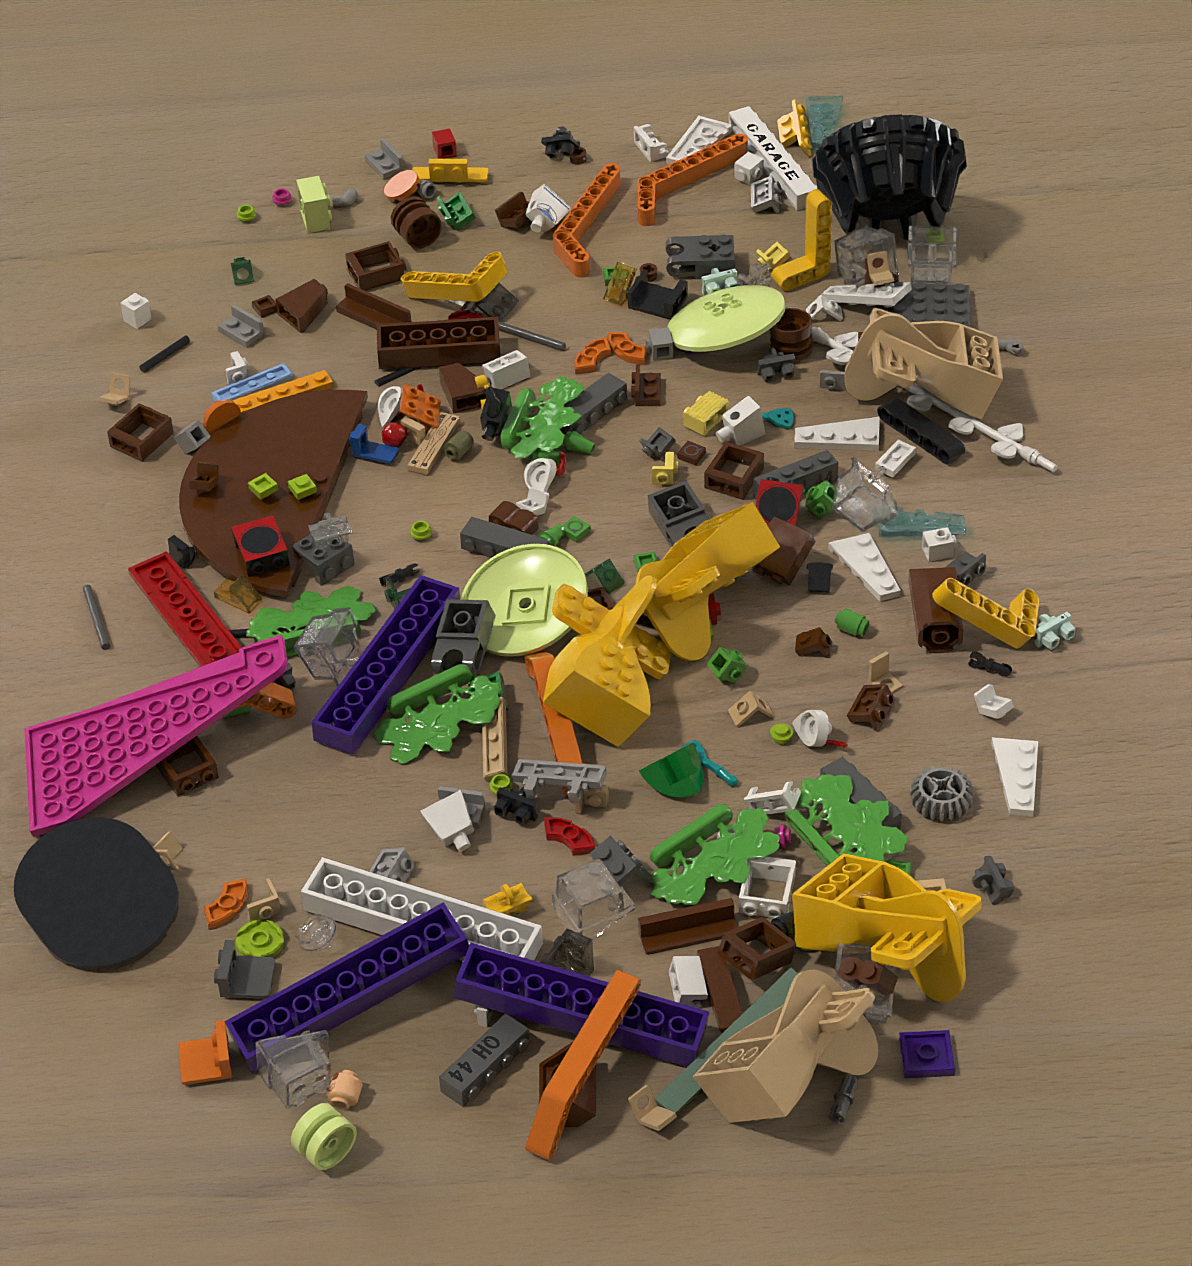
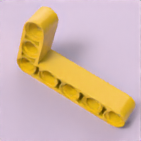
M819 189L812 190L806 197L805 256L779 265L771 273V278L783 291H789L820 279L830 271L832 202Z
M493 252L488 254L470 274L411 271L401 277V282L409 298L476 302L484 299L507 274L508 270L500 252Z
M953 578L946 579L933 591V599L938 605L1016 649L1021 648L1036 633L1039 598L1029 588L1024 589L1010 602L1009 610Z

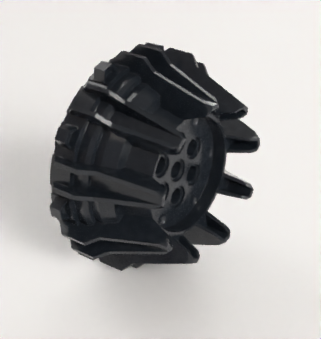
M902 114L872 117L846 125L824 138L821 146L815 152L816 156L812 159L813 177L816 179L817 189L832 202V211L846 234H852L855 231L857 221H859L866 239L874 243L880 239L883 220L897 219L904 240H911L915 236L917 214L922 211L932 228L941 227L946 212H949L951 209L959 177L967 168L964 141L959 138V132L955 128L951 129L949 126L944 125L943 122L929 117Z

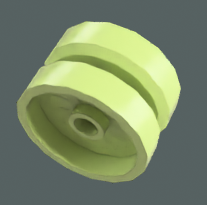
M321 1103L312 1107L297 1122L292 1131L291 1146L302 1156L306 1157L318 1170H328L342 1161L350 1152L356 1140L357 1130L344 1116H341L329 1103Z

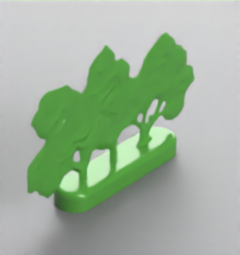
M559 376L555 381L545 383L540 387L539 393L542 396L538 400H536L535 393L531 388L521 389L501 432L502 447L505 450H511L510 452L515 455V459L528 457L537 448L550 452L560 447L565 436L560 429L572 425L581 417L580 414L574 413L572 407H564V404L577 398L585 388L578 384V381L575 379L567 380L566 377ZM551 396L547 401L540 403V401L544 400L543 398ZM534 406H538L540 408L539 413L534 417H530ZM528 421H529V422H530V423H529L530 428L524 431V429H525V427H526V425H527V423H528Z
M351 586L334 590L328 598H323L316 592L304 591L300 595L301 599L296 600L292 604L294 610L291 612H285L277 608H261L257 612L256 617L249 622L251 628L246 631V636L255 637L259 642L282 635L285 640L287 657L356 639L361 633V627L357 620H367L371 613L376 612V609L372 603L358 602L357 599L360 598L362 591ZM311 626L309 628L296 631L300 627ZM278 628H286V629H288L289 632L287 633V631H284V632L282 633V632L278 631L277 629H278Z
M465 664L454 666L390 697L387 701L389 712L395 716L403 715V717L399 719H382L378 729L373 732L378 743H393L394 746L391 749L390 759L401 764H405L419 756L425 744L430 745L434 751H450L453 744L452 739L457 736L460 730L457 726L458 722L461 720L472 724L491 722L495 714L494 710L501 701L498 693L502 690L500 687L501 683H492L487 676L480 675L471 682L469 687L460 688L470 682L472 672ZM475 688V692H471L469 689ZM450 692L453 693L448 702L436 704L435 699ZM460 692L461 694H463L464 692L470 694L471 697L468 699L461 698L458 695V693ZM456 696L458 699L453 702V698ZM429 703L421 712L417 713L414 711V709ZM407 717L410 718V722H409V723H406V718H407Z
M822 774L816 779L807 778L802 780L801 794L796 805L809 808V819H805L795 808L785 812L784 816L793 830L826 866L843 853L885 862V853L895 854L904 851L908 839L907 835L897 827L882 826V821L889 815L888 801L872 803L870 800H860L856 804L849 802L853 790L849 775L833 776ZM810 801H814L812 807L809 805ZM822 803V811L815 815L817 813L815 810L817 804ZM823 813L828 815L825 818L821 817ZM817 820H825L831 824L832 830L822 837L812 825ZM830 838H835L844 843L838 854L826 842ZM857 848L855 853H851L850 850Z
M719 804L653 848L650 853V859L657 867H665L673 861L674 864L670 869L662 868L652 873L650 880L653 882L654 888L651 895L656 898L664 897L668 903L696 905L705 893L707 878L714 877L717 882L733 880L736 883H744L750 873V868L747 864L748 858H764L779 849L778 841L780 836L772 832L762 831L769 818L762 808H757L756 810L743 809L739 812L736 822L733 825H728L732 821L733 812L726 804ZM733 829L735 834H731L728 830ZM720 830V837L718 839L705 842L707 838ZM697 845L702 847L701 853L696 857L684 858L683 855ZM686 860L692 861V864H687ZM680 862H682L684 865V871L682 874L678 875L677 867H680ZM671 870H673V875H672V876H670L669 873H668V872H670Z

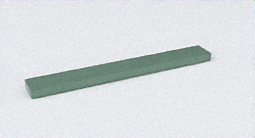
M792 968L787 970L655 1098L657 1105L675 1112L676 1115L702 1091V1088L693 1078L694 1074L723 1042L743 1028L784 1005L792 981L798 973Z

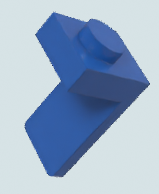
M358 424L355 431H352L350 434L349 443L352 446L353 456L392 464L399 452L397 447L368 441L366 425Z

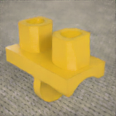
M522 883L510 888L507 884L500 886L501 892L483 899V904L487 909L506 915L512 912L518 914L525 912L527 906L533 904L532 897L528 895Z

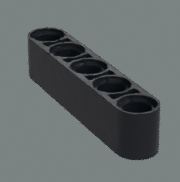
M893 397L878 407L877 413L883 422L942 463L949 464L965 453L964 444L958 438L901 399Z

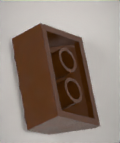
M572 1043L539 1063V1103L545 1088ZM596 1065L572 1103L564 1127H579L596 1116Z

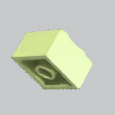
M319 176L296 180L300 212L307 234L329 230V221H332L331 210H328V206H331L325 183H321Z

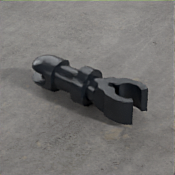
M410 564L404 569L398 568L395 570V573L380 577L381 586L385 585L387 587L397 581L405 580V577L417 574L420 569L413 570V568L417 567L418 564Z
M972 651L969 656L972 658L968 662V665L971 667H984L986 671L991 672L993 670L1005 677L1009 676L1012 672L1010 665L997 663L993 658L986 659L985 656L977 651Z

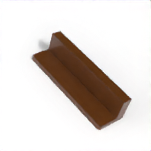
M348 283L344 286L346 297L336 305L338 313L376 330L377 324L411 322L410 310Z
M732 898L638 918V934L646 955L722 939L724 933L738 927L734 918V902Z

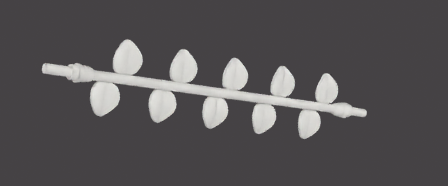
M812 327V341L826 344L833 348L827 352L826 358L834 363L846 365L853 353L851 349H855L858 343V332L835 336L833 340L821 328ZM916 383L911 388H904L914 394L907 400V404L913 408L928 411L934 405L956 417L948 425L954 431L968 435L975 428L998 441L991 446V452L996 453L998 456L1010 459L1015 457L1016 452H1018L1030 464H1039L1051 472L1057 470L1058 466L1042 457V454L1037 449L1017 443L1023 437L1021 423L1002 426L996 431L974 419L976 417L964 413L933 396V394Z

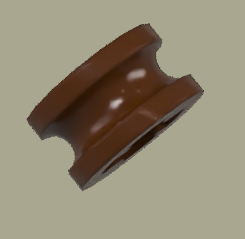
M582 147L574 148L573 154L570 156V162L576 165L585 163L587 160L586 149Z
M651 263L641 265L640 274L644 269L648 270V282L655 281L657 279V266Z

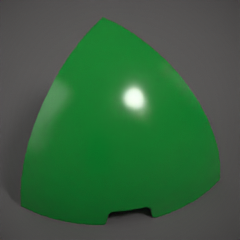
M694 743L638 770L651 787L668 796H691L700 792L703 786V769Z

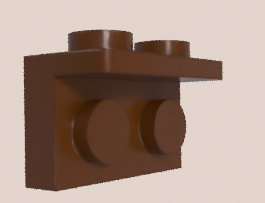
M636 364V372H632V384H635V386H631V398H635V406H660L661 373H640V364Z
M863 685L847 714L849 721H870L874 731H879L895 703L894 695L891 693L888 685Z

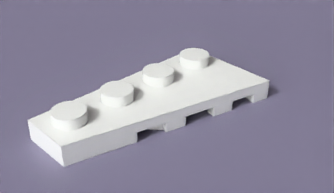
M905 282L900 287H894V283H887L879 288H875L874 284H866L857 289L856 285L830 286L821 295L829 300H834L837 304L842 302L849 305L866 304V306L884 305V307H892L910 292L912 288L911 282Z

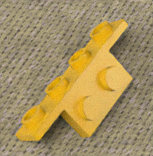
M794 99L792 100L793 112L777 120L780 142L785 148L798 141L800 148L807 157H810L812 144L808 138L810 133L807 129L806 110L802 104H798Z
M429 159V167L412 168L420 179L432 182L481 183L487 182L488 168L468 167L467 159Z

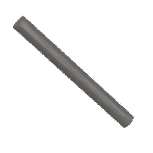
M498 321L499 330L562 351L565 349L566 343Z
M90 585L83 586V592L101 648L107 650L110 648V644Z

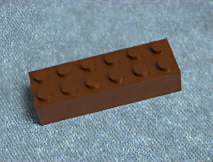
M498 317L377 324L379 369L431 367L454 363H488L500 358Z

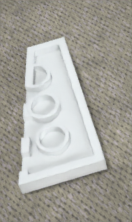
M698 116L666 157V164L674 163L719 142L733 131V125Z
M880 417L795 428L794 448L879 451Z
M870 533L828 543V549L839 556V560L843 565L847 564L850 567L851 573L864 582L863 585L879 602L900 597L901 590Z
M992 737L991 744L995 752L1000 780L1004 787V796L1009 815L1033 817L1038 741Z

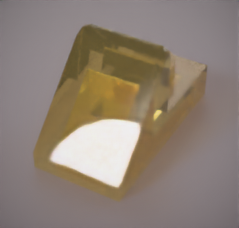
M617 262L603 299L622 306L627 301L626 292L631 287L637 269Z
M243 575L235 582L226 579L214 591V598L248 614L262 602V597Z

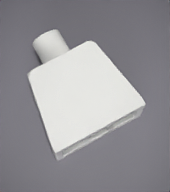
M747 396L723 414L724 427L716 432V436L721 443L730 439L734 444L740 446L765 435L760 406L750 396Z
M460 790L421 810L425 821L444 846L454 843L458 851H464L471 846L467 835L473 833L474 828L466 801Z

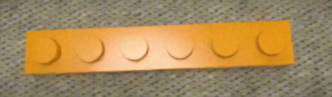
M326 370L232 401L239 406L242 414L259 405L279 398L334 388L333 381Z

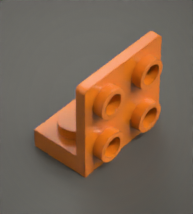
M225 1020L215 1021L216 1032H211L212 1038L178 1043L182 1085L232 1078Z

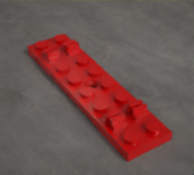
M167 551L128 568L131 578L200 667L239 653V649L242 648L241 645L224 626Z

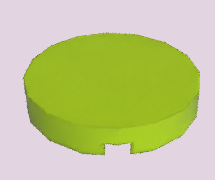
M253 920L239 929L236 947L240 956L275 958L284 947V934L280 926L273 921L261 922V920Z

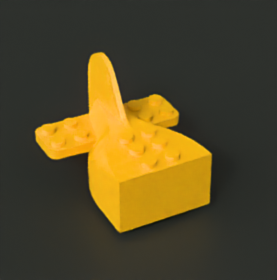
M753 502L704 521L678 540L661 561L647 563L637 573L636 584L648 575L657 580L655 592L641 616L643 614L648 616L667 648L682 660H699L707 654L710 648L709 594L722 586L724 588L735 581L734 578L744 575L748 572V569L757 565L780 548V545Z
M650 575L642 578L611 610L567 584H562L556 590L552 613L555 618L580 633V635L573 638L553 660L548 672L543 703L617 747L650 716V694L643 671L656 679H662L669 670L671 651L665 643L653 637L647 631L635 626L650 602L657 586V580Z
M844 853L792 894L796 947L834 952L871 950V959L878 962V964L909 970L920 989L928 997L938 1002H949L962 991L966 980L962 926L982 909L980 896L951 889L927 891L909 874L896 866Z

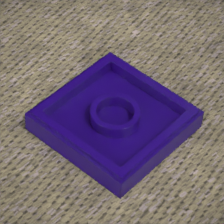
M949 1030L899 1032L904 1078L955 1076Z

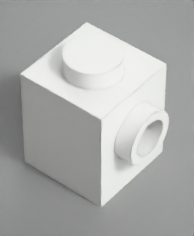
M747 152L734 163V178L748 185L758 180L764 173V159L750 152Z
M134 293L120 302L123 321L138 329L152 320L150 303L145 297Z
M948 527L923 532L922 549L928 562L953 558L957 542L955 536L951 535Z

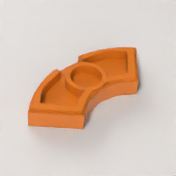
M608 332V342L611 351L617 357L629 363L645 365L646 346L633 343L626 332Z
M607 337L585 345V349L576 355L574 362L575 375L595 372V366L598 361L604 357L611 356V348Z
M246 878L223 883V891L220 897L212 904L204 906L209 930L224 925L241 911L248 895Z

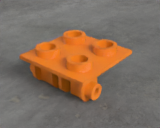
M404 383L399 412L419 420V423L425 426V432H427L431 426L435 428L438 426L441 399Z

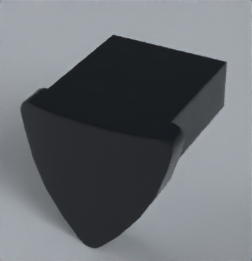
M171 536L168 539L169 555L178 565L187 569L195 559V549L189 547L177 536Z
M822 562L808 563L806 569L809 570L808 591L830 592L833 564Z

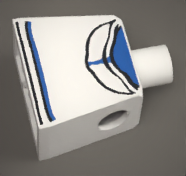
M543 184L533 192L526 216L532 221L530 227L534 232H540L541 230L547 232L572 207L547 185Z

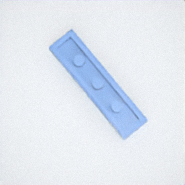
M283 363L211 392L212 399L215 402L219 400L227 401L226 399L235 400L292 381L294 376Z

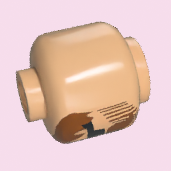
M342 1070V1072L331 1076L326 1096L333 1107L347 1110L358 1103L362 1082L356 1077L355 1072Z

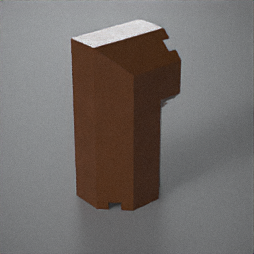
M956 567L909 569L908 582L917 643L920 647L922 645L926 647V651L930 654L949 653L953 650L955 644L958 643L959 646L963 643L964 629L962 618L938 605L932 595L933 591L946 579L953 578L958 581Z

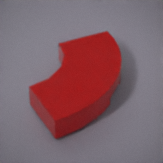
M544 817L547 841H557L565 844L571 850L573 856L590 854L596 848L592 836L586 829L572 824V821L567 819Z

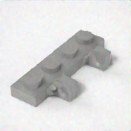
M519 759L512 773V778L514 782L523 783L526 797L535 800V795L539 793V787H545V784L567 786L568 789H571L567 792L571 803H579L583 797V791L587 792L589 788L601 789L608 771L605 765Z

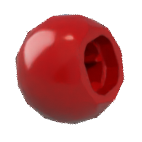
M389 423L382 430V441L390 447L399 448L407 437L406 428L399 423Z

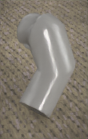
M351 188L342 197H332L333 207L351 206L357 199L358 192Z
M1015 339L998 340L999 350H1007L1013 355H1018L1023 351L1022 343Z

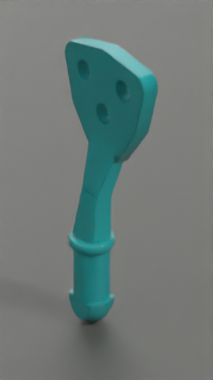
M778 408L762 413L763 420L771 421L785 429H791L794 420L792 409Z
M692 740L681 747L683 748L694 743L702 766L709 768L716 776L726 781L729 786L734 787L738 784L735 775H731L723 766L712 762L706 757L705 749L697 740Z

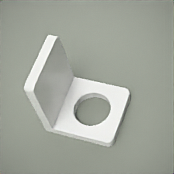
M820 295L806 308V312L810 314L812 320L822 311H825L839 321L843 319L841 307L834 300H829L823 295ZM817 305V309L811 314L813 308Z

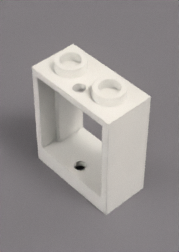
M774 857L748 858L747 864L750 868V873L741 886L739 913L772 919L788 913L796 877V861ZM760 878L786 882L783 901L750 897L752 879Z

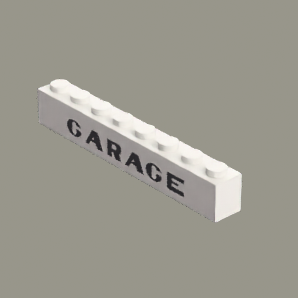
M749 106L729 112V124L733 125L732 132L734 135L744 134L748 137V152L764 159L765 173L768 176L772 175L774 180L780 183L783 195L796 211L805 209L807 195L812 190L817 189V186L812 183L809 176L802 171L800 165L793 160L791 154L787 153L782 143L778 142L775 135L768 130L766 124L759 119L757 113Z

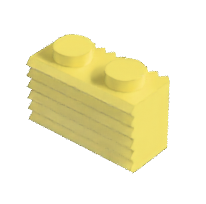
M710 390L703 396H699L691 407H687L684 410V426L705 436L713 427L718 425V422L723 420V414L728 411V399L720 395L718 396Z

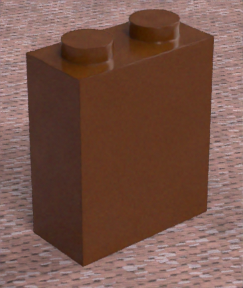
M773 517L768 527L780 548L753 566L752 570L758 575L763 576L766 574L778 584L785 583L791 585L816 541L810 532L777 517Z

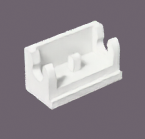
M650 124L639 127L634 126V143L650 162L666 158L669 155V151L665 150V147H667L666 143H660L653 132H645L647 129L652 128Z
M518 350L482 365L489 384L497 389H504L531 377L528 359Z
M793 781L786 782L783 790L756 794L758 787H752L744 798V802L749 809L756 810L757 808H762L766 814L794 810L801 790L799 788H794L793 791L790 790Z
M673 956L669 968V977L675 1002L700 1008L702 1006L700 1001L692 1002L695 999H707L708 996L700 957Z

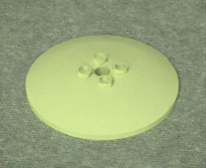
M761 285L730 287L709 293L689 303L672 317L667 327H669L673 345L677 348L695 352L721 350L745 343L768 331L781 319L785 312L786 304L783 295L771 287Z
M527 544L507 549L493 556L480 566L467 582L461 600H488L496 615L486 652L500 656H522L551 646L572 629L555 618L552 613L556 590L562 584H567L588 596V585L582 567L568 552L546 544ZM526 603H531L529 607L522 608Z

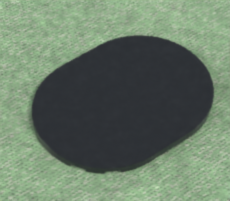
M83 818L65 823L49 831L26 852L14 878L15 901L20 913L52 956L66 965L70 964L80 967L81 970L99 971L102 968L110 967L116 969L139 960L163 941L167 936L166 932L171 924L175 922L178 914L179 890L168 866L138 830L127 823L111 818Z

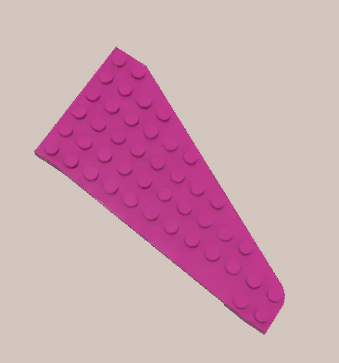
M279 635L239 649V653L96 707L24 728L29 826L32 836L46 834L65 823L79 820L284 674L288 660L283 636Z

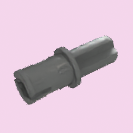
M847 1074L843 1078L839 1091L834 1094L835 1102L829 1118L836 1123H839V1119L840 1123L845 1121L847 1110L854 1101L852 1096L858 1080L851 1074Z

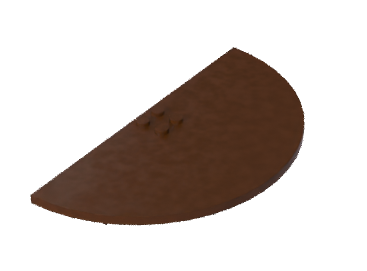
M321 390L279 398L242 413L218 429L202 444L184 473L179 494V509L183 528L189 542L208 565L230 580L250 589L271 595L288 596L291 587L296 585L304 560L303 557L293 550V545L319 528L348 456L350 434L352 431H355L358 424L362 421V410L368 398L367 391ZM199 462L216 463L219 465L218 485L208 493H199L196 489H189V480L197 475V463ZM266 473L278 484V491L260 499L249 489L248 482ZM307 474L316 485L317 492L297 500L288 488V481ZM273 515L288 550L290 565L248 577L240 549L236 548L231 527Z

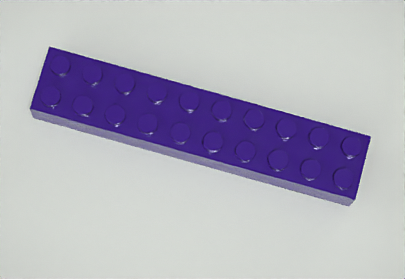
M422 575L418 577L312 720L314 741L353 755L386 711L388 699L399 693L436 642V634L446 600H460L459 587Z
M443 902L226 1020L225 1024L230 1036L253 1073L466 956L469 948L468 940Z
M470 943L455 980L454 998L578 1034L609 982ZM638 991L608 1044L688 1067L698 1056L707 1028L709 1011Z

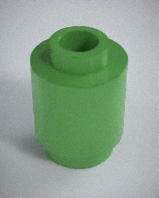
M845 608L843 611L838 612L835 623L837 624V629L856 637L858 635L863 637L867 632L870 620L866 619L864 615Z

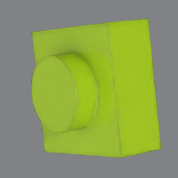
M266 473L248 482L249 489L260 499L278 491V484Z
M307 474L288 481V488L297 500L317 492L316 485Z

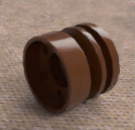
M413 196L405 198L392 211L391 224L409 246L422 249L431 245L439 237L442 230V222L438 215L421 198Z
M797 308L785 309L781 319L769 329L771 335L770 348L774 347L776 353L783 352L784 355L794 354L795 361L801 360L809 356L813 350L812 318L804 310Z

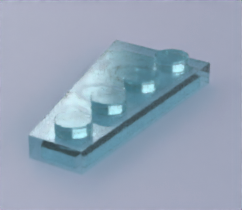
M843 96L806 97L812 149L819 148L822 140L835 132L843 103Z
M876 504L879 537L923 536L925 531L948 527L951 535H966L964 515L936 512L934 515H930L925 510L916 509L914 513L903 511L902 507H894V510L884 509V505Z

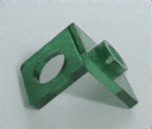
M245 257L234 258V262L230 263L234 284L240 285L254 282L251 261L246 260ZM240 268L247 269L249 273L247 279L241 280L237 277V271Z
M610 558L584 573L585 576H588L594 572L608 594L624 584V580Z
M389 577L386 578L387 590H384V594L388 603H391L395 609L400 603L399 598L405 596L410 588L397 592Z

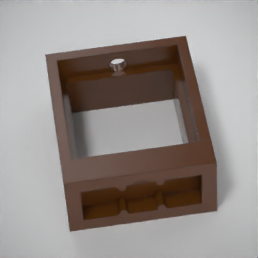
M390 241L345 254L349 274L356 286L364 291L400 281L406 270L404 260L399 258L397 248H393ZM389 261L390 266L369 272H364L363 270L364 267Z
M139 403L110 428L107 433L111 448L139 461H144L174 431L171 417ZM142 423L154 428L143 440L130 435Z
M725 441L704 472V488L744 500L754 484V478L758 477L764 469V453ZM727 460L749 466L742 478L722 472L720 469Z
M195 736L156 764V767L177 797L219 778L217 764L198 736ZM196 751L204 763L177 775L169 762Z
M761 917L724 933L717 953L749 979L754 980L790 964L796 950V942L767 919ZM758 939L770 951L760 955L746 943Z

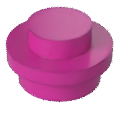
M280 188L274 191L272 200L275 204L284 206L292 200V197L287 189Z
M781 824L780 827H775L774 834L780 836L779 846L788 848V843L792 842L791 829H787L785 824Z

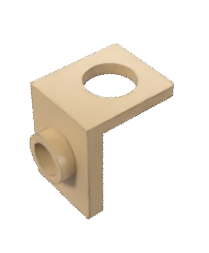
M887 252L867 254L869 277L873 284L885 285L894 282V277L889 271ZM877 257L882 258L884 261L883 265L879 268H875L872 265L873 260Z
M112 372L110 374L109 393L100 396L99 401L106 402L108 405L119 406L120 403L129 400L131 376ZM120 378L124 381L125 387L123 390L116 388V379Z
M885 651L869 661L868 682L873 685L890 681L894 686L889 689L891 693H894L901 689L903 684L889 673V653Z
M751 691L728 709L735 725L738 727L758 710L771 718L774 716L767 701Z
M167 832L153 846V849L170 870H178L179 866L174 858L183 848L173 833Z
M270 878L266 879L269 897L247 905L250 922L267 919L281 913L279 897Z
M648 1085L643 1086L628 1098L636 1119L641 1125L660 1131L677 1117L675 1112L657 1105ZM646 1095L648 1103L645 1108L639 1109L638 1100L641 1096Z

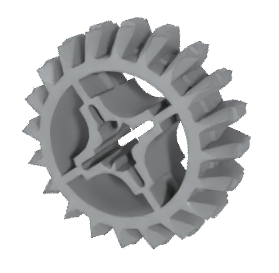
M943 765L940 768L932 766L931 770L924 768L922 773H917L916 779H913L911 783L910 796L912 806H915L917 812H922L923 817L930 816L932 821L935 818H939L941 822L945 818L952 821L953 817L960 819V816L966 814L968 808H971L974 797L972 781L968 780L967 774L962 775L960 769L953 771L952 766L948 769L944 768Z

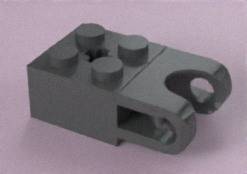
M734 235L670 237L666 241L665 249L670 256L666 263V270L670 276H695V279H702L703 276L711 275L713 268H717L719 272L735 269ZM677 245L680 248H672V246ZM674 265H681V266L678 267V268H673V267H672V266H674Z
M687 480L647 495L649 513L670 547L709 519L705 513V508Z
M446 600L431 660V666L435 674L450 669L453 664L462 661V664L467 665L475 675L480 673L496 617L488 600Z

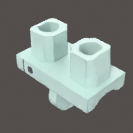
M713 268L711 275L702 277L703 295L738 286L736 269L719 272L717 268Z
M1068 612L1058 617H1049L1047 614L1040 615L1038 617L1039 624L1036 625L1037 639L1034 641V644L1038 648L1045 645L1052 650L1059 644L1060 638L1058 636L1061 635L1066 640L1073 638L1076 628L1070 623L1071 615Z

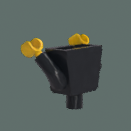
M480 375L475 377L478 389L485 388L483 393L486 396V399L481 400L482 413L480 420L483 430L482 438L487 441H493L495 434L501 436L503 427L512 409L511 396L509 391L489 386L487 377Z

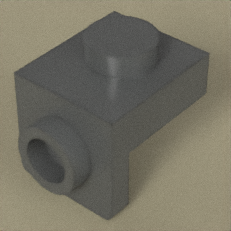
M658 427L647 441L641 438L639 442L643 446L642 451L649 457L654 455L661 459L676 440Z

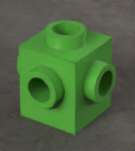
M826 480L808 490L805 507L820 519L838 508L841 492Z
M722 647L718 648L707 663L716 678L722 682L729 681L732 683H736L748 667L742 660L744 657L735 649L730 651Z

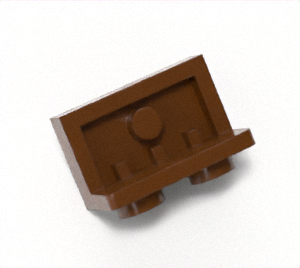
M518 192L495 209L501 227H513V229H516L529 219L526 216V211L530 201L526 200L523 192Z

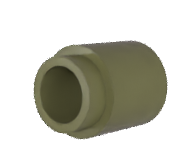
M466 431L458 432L444 445L446 456L452 460H460L472 448L474 439Z

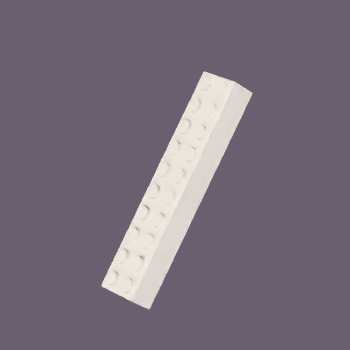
M323 857L301 890L303 910L380 935L390 932L444 902L465 934L469 946L470 943H475L534 961L543 945L541 925Z

